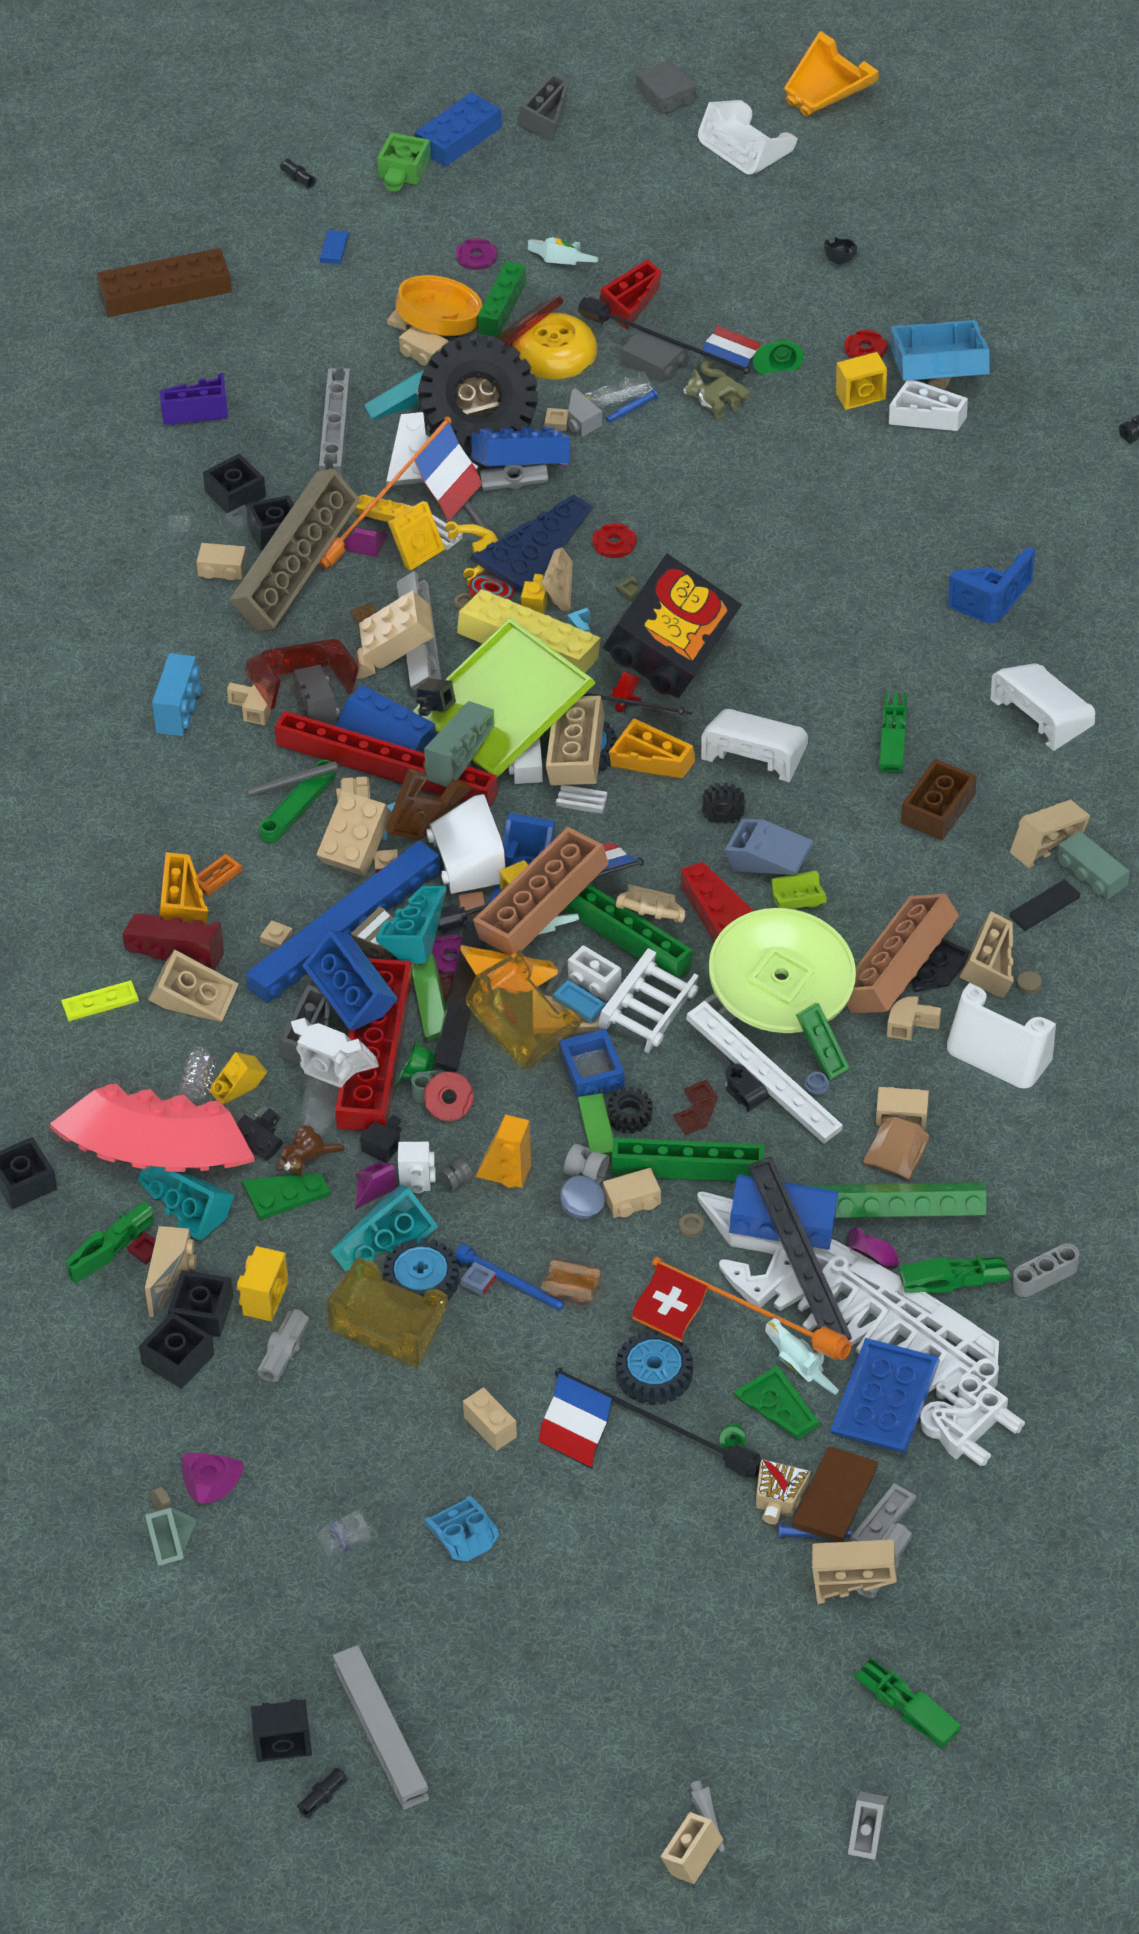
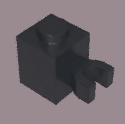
M428 678L417 688L418 699H416V702L420 704L421 710H419V715L428 716L431 711L445 712L456 702L452 681Z
M392 1115L386 1126L374 1121L369 1128L364 1129L360 1136L362 1152L384 1163H388L398 1151L400 1132L402 1131V1128L398 1125L401 1123V1119Z

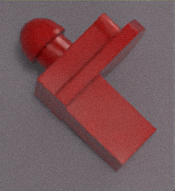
M623 671L617 688L613 687L611 696L641 701L642 698L633 694L640 678ZM615 703V710L619 713L623 712L626 709V704Z

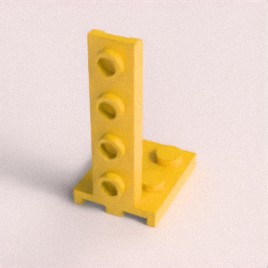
M359 496L360 502L353 513L361 515L375 497ZM380 499L365 516L388 522L403 563L410 571L445 550L427 502L422 501L415 506H410L391 500Z

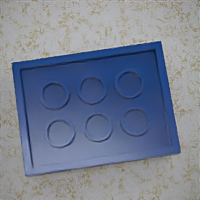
M865 1338L832 1424L831 1433L854 1441L906 1454L940 1363L939 1357Z

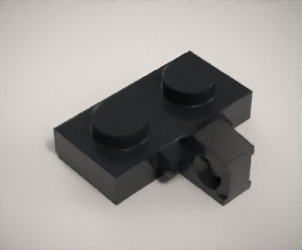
M270 1108L261 1118L258 1116L255 1121L244 1114L237 1123L249 1149L266 1161L273 1157L283 1145L282 1140L274 1135L276 1130L274 1126L281 1118Z

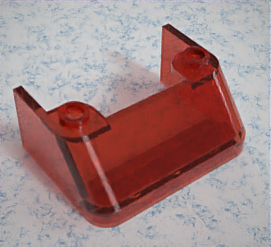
M329 639L265 650L247 659L245 672L269 708L274 709L281 682L278 675L293 673L294 670L321 665V667L329 665L349 695L353 693L359 666L343 643L337 639Z

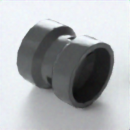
M461 1158L454 1161L450 1168L444 1167L438 1172L439 1179L443 1185L448 1182L451 1183L452 1188L449 1189L450 1192L457 1190L461 1183H468L473 1179L470 1167Z

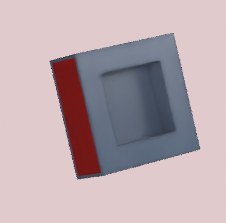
M474 1262L461 1278V1286L483 1296L496 1280V1272Z

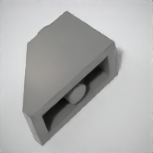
M575 388L572 390L569 403L568 427L572 432H577L583 437L602 426V411Z
M860 1791L856 1800L848 1849L849 1855L876 1860L888 1797Z

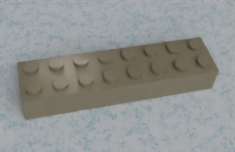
M334 468L315 473L229 599L255 630L262 631L275 628L360 502L358 496Z

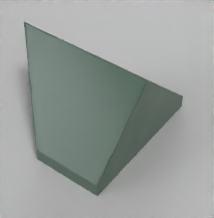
M172 1507L144 1514L147 1533L158 1566L184 1559L183 1551L197 1519Z

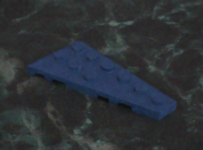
M572 495L555 505L550 511L541 513L533 521H528L507 533L499 541L490 543L482 551L473 553L470 560L522 593L525 581L533 582L535 574L543 575L548 568L554 550L564 547L588 515L592 506L576 495Z

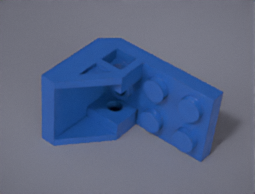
M1027 546L1022 554L1019 553L1016 556L1014 564L1011 567H1007L1004 573L990 567L953 571L949 578L948 607L987 624L1000 622L1033 581L1035 549Z
M509 813L503 840L505 868L523 860L529 865L556 839L555 821ZM500 884L495 885L489 904L503 891L500 888Z

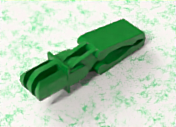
M886 691L884 694L879 772L903 773L908 696L906 692H903L902 706L898 705V692H894L893 705H889V691Z
M147 1202L139 1203L127 1214L119 1213L120 1220L112 1224L110 1229L103 1233L96 1231L66 1261L67 1274L70 1280L78 1283L115 1259L116 1254L123 1247L129 1244L132 1238L137 1239L141 1233L153 1225L154 1220L150 1204Z
M979 1253L973 1259L940 1257L900 1265L898 1270L905 1293L952 1292L956 1288L979 1285L982 1290L983 1284L1006 1282L1010 1279V1272L1003 1256L980 1258Z
M872 1657L854 1674L855 1680L876 1695L875 1700L881 1701L891 1709L895 1708L902 1711L901 1719L942 1749L961 1730V1725L922 1691H918L914 1695L910 1691V1686L896 1675V1670L891 1673Z

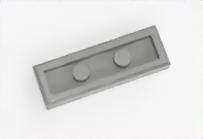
M894 1483L851 1536L850 1542L882 1540L890 1525L897 1524L915 1502L916 1495Z

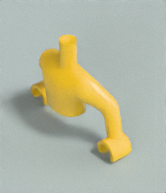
M450 521L445 526V530L450 531L448 533L450 539H455L458 533H472L480 536L482 539L471 543L473 553L480 552L490 543L498 541L494 532L479 525H457L455 522ZM480 565L475 568H467L463 573L465 578L470 577L466 580V584L469 586L471 579L486 569Z

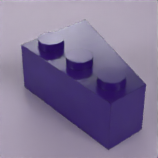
M223 372L217 374V378L208 381L205 378L198 379V384L191 386L181 384L160 390L163 425L228 418Z

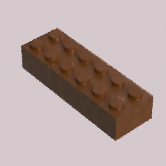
M221 248L97 272L99 291L108 317L232 292L231 277Z

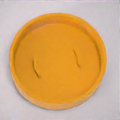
M420 275L408 278L401 283L395 307L399 316L417 329L437 335L457 336L467 334L478 326V314L482 308V301L476 292L458 281L441 276Z

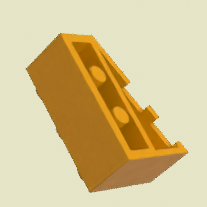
M633 718L609 751L612 767L676 778H684L695 763L692 745Z
M166 852L159 916L169 921L173 917L181 918L182 922L192 923L193 920H202L207 925L209 911L207 906H205L203 893L199 888L190 855Z
M505 1115L489 1148L484 1154L475 1177L499 1182L508 1188H522L531 1168L530 1120Z

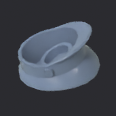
M574 1176L567 1179L560 1190L562 1208L573 1219H589L596 1216L603 1208L606 1200L602 1187L595 1180L585 1176Z

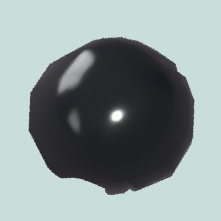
M835 237L832 243L828 239L825 240L824 251L831 262L842 264L856 256L857 245L853 240Z

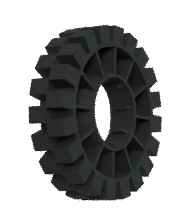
M477 335L475 340H470V336L459 337L457 343H453L451 340L443 345L441 351H436L429 359V363L425 366L418 388V409H421V412H423L425 426L428 425L430 427V435L445 421L444 417H450L452 420L451 428L467 456H470L472 433L479 432V429H493V432H500V428H513V431H521L522 427H530L538 403L535 374L531 375V366L526 358L521 360L519 358L520 352L513 346L510 349L504 347L505 341L495 338L494 342L487 341L488 336ZM474 377L492 383L491 386H495L499 393L497 402H500V406L495 412L492 410L490 415L485 417H473L464 413L463 409L459 408L455 401L457 393L454 391L459 383L463 384L466 379Z

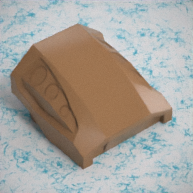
M895 1116L883 1118L876 1138L864 1158L863 1165L873 1166L881 1171L900 1176L909 1182L929 1142V1134L918 1124Z

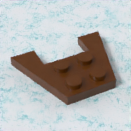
M408 769L385 829L390 835L418 841L426 836V829H430V824L451 811L472 787L467 782L452 779L440 798L420 794L418 792L428 779V776L424 772Z

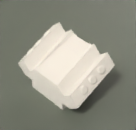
M305 1018L291 1021L294 1033L300 1035L296 1049L301 1056L300 1066L305 1074L342 1088L345 1082L355 1073L379 1067L376 1056L359 1039L351 1040L345 1033L319 1023L311 1025Z

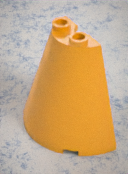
M820 31L784 87L787 94L785 99L790 106H797L800 108L801 113L808 117L810 114L874 85L879 79V71L865 61L858 67L838 54L835 40Z

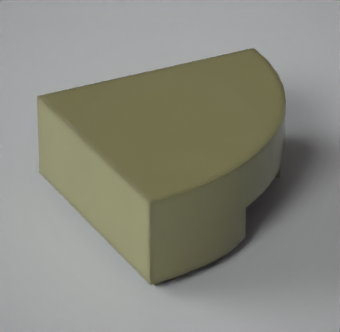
M634 576L616 586V590L630 602L638 595V581Z

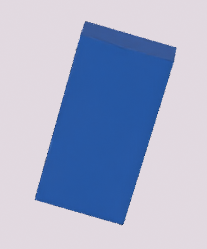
M328 230L320 255L321 263L341 264L349 232Z

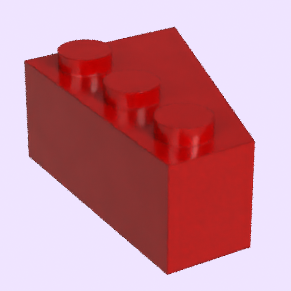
M647 259L601 288L599 300L610 305L612 315L633 323L659 290L662 271ZM616 321L618 324H620L627 330L629 329L630 326Z

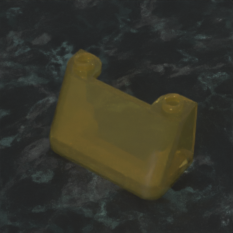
M519 950L477 974L466 995V1002L474 1015L520 1068L527 1069L555 1048L560 1040L566 1039L579 1028L581 1021L574 1011L563 1009L558 1012L530 980L533 968L532 963Z
M357 1257L327 1300L329 1326L334 1333L413 1367L419 1366L448 1306V1295L444 1294L441 1290L428 1289L424 1296L415 1294L382 1280L378 1266L372 1261H366Z

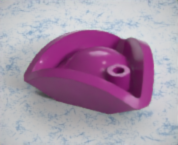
M853 1227L849 1231L846 1242L850 1249L861 1255L867 1254L875 1258L876 1263L881 1266L898 1267L897 1253L887 1241L875 1238L868 1233L865 1236L864 1231L858 1227Z
M185 1453L182 1456V1472L186 1489L190 1497L200 1503H211L225 1497L234 1488L242 1474L243 1463L236 1459L205 1453Z

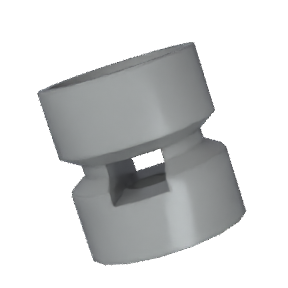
M574 1144L567 1155L564 1173L571 1177H589L600 1185L603 1180L601 1177H604L607 1173L610 1157L598 1151L591 1153L590 1148Z

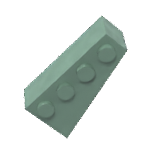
M468 701L424 748V769H426L428 781L448 787L452 779L458 780L495 725L494 709Z

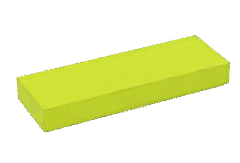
M132 980L61 1000L68 1021L139 1002Z

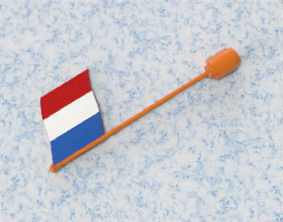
M444 417L445 421L340 538L335 537L319 561V566L327 570L329 566L332 567L346 552L343 540L413 462H415L425 485L439 503L447 522L475 493L482 483L475 466L457 441L450 425L452 422L450 417Z

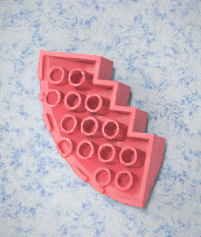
M116 1083L93 1090L50 1123V1128L67 1142L73 1141L79 1144L80 1150L84 1152L87 1150L97 1153L98 1158L110 1162H115L116 1159L131 1162L132 1167L147 1169L150 1166L165 1167V1171L185 1172V1168L193 1167L200 1168V1171H208L209 1166L223 1165L224 1168H230L254 1162V1156L234 1118L218 1100L195 1106L185 1095H178L162 1101L151 1089L127 1095Z

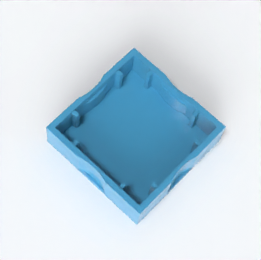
M976 320L891 326V351L903 381L990 374L989 347L981 336V330Z

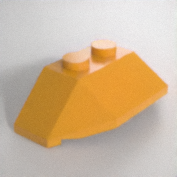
M464 945L460 947V951L482 986L487 989L496 990L498 987L514 994H519V991L528 993L557 975L558 972L552 961L523 956L513 958L506 953Z

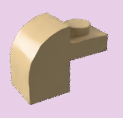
M257 681L254 682L252 687L230 683L227 688L228 703L242 706L243 721L265 726L271 714L270 693L267 687Z
M906 997L897 1001L890 1011L887 1037L911 1040L914 1026L939 1029L941 1008L919 1005V997Z

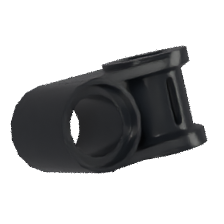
M732 1064L726 1069L724 1088L739 1105L742 1104L747 1108V1112L769 1098L766 1087L743 1065Z

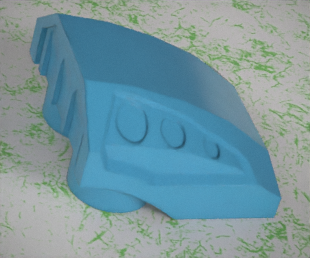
M471 1496L430 1518L424 1519L428 1529L441 1541L450 1553L451 1558L467 1562L487 1552L499 1536L497 1526L488 1517L483 1507Z

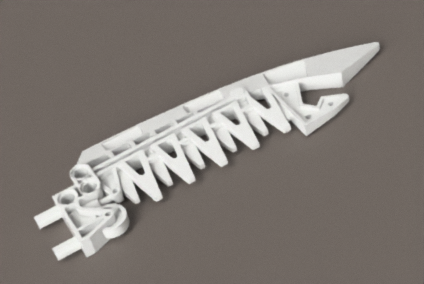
M698 1192V1202L731 1247L774 1254L766 1274L758 1276L750 1275L749 1264L725 1259L721 1260L719 1268L730 1284L749 1303L760 1308L776 1294L779 1297L774 1302V1307L779 1311L800 1299L802 1300L798 1304V1309L803 1312L809 1308L781 1242L729 1233L733 1200L707 1192ZM832 1239L830 1250L812 1247L821 1268H823L822 1271L834 1298L836 1299L840 1292L848 1296L837 1304L845 1322L848 1323L850 1321L847 1327L852 1336V1339L849 1340L852 1346L860 1342L856 1348L857 1353H860L865 1338L892 1344L900 1334L907 1340L897 1346L939 1357L940 1363L929 1392L936 1388V1396L939 1399L946 1398L954 1405L951 1406L946 1402L936 1401L924 1406L920 1416L921 1429L927 1436L939 1439L948 1454L955 1459H958L964 1453L978 1465L985 1466L991 1454L975 1442L997 1421L1015 1434L1019 1433L1025 1425L1022 1419L1007 1409L1008 1398L994 1389L998 1383L999 1341L926 1292L905 1293L900 1276L838 1241ZM812 1313L803 1324V1328L809 1331L818 1327ZM870 1313L877 1317V1319L864 1327L859 1328ZM927 1324L928 1326H930L931 1328H933V1329L936 1330L937 1332L932 1331L930 1328H928V1327L925 1326V1325ZM948 1338L949 1340L957 1344V1346L954 1347L945 1339ZM966 1352L970 1353V1354L973 1355L975 1358H977L979 1361H978V1362H975V1361L972 1360L970 1357H968L965 1353H966Z

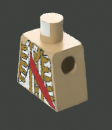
M761 1459L756 1508L765 1510L762 1519L766 1523L777 1524L780 1514L793 1517L810 1486V1471Z

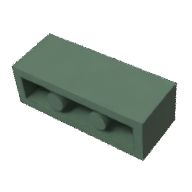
M1080 830L1059 844V863L1063 867H1068L1075 872L1076 877L1080 881H1086L1096 894H1101L1106 899H1109L1128 886L1130 871Z

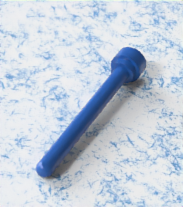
M463 1243L455 1253L457 1263L463 1266L465 1264L470 1266L476 1262L496 1272V1278L557 1310L564 1307L562 1300L478 1257L474 1249L469 1245Z

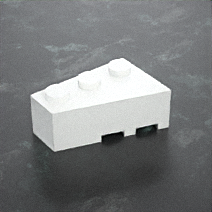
M907 380L890 404L889 424L958 431L967 418L968 398L915 380Z
M423 412L401 414L386 486L426 442ZM415 462L410 465L393 486L424 483Z

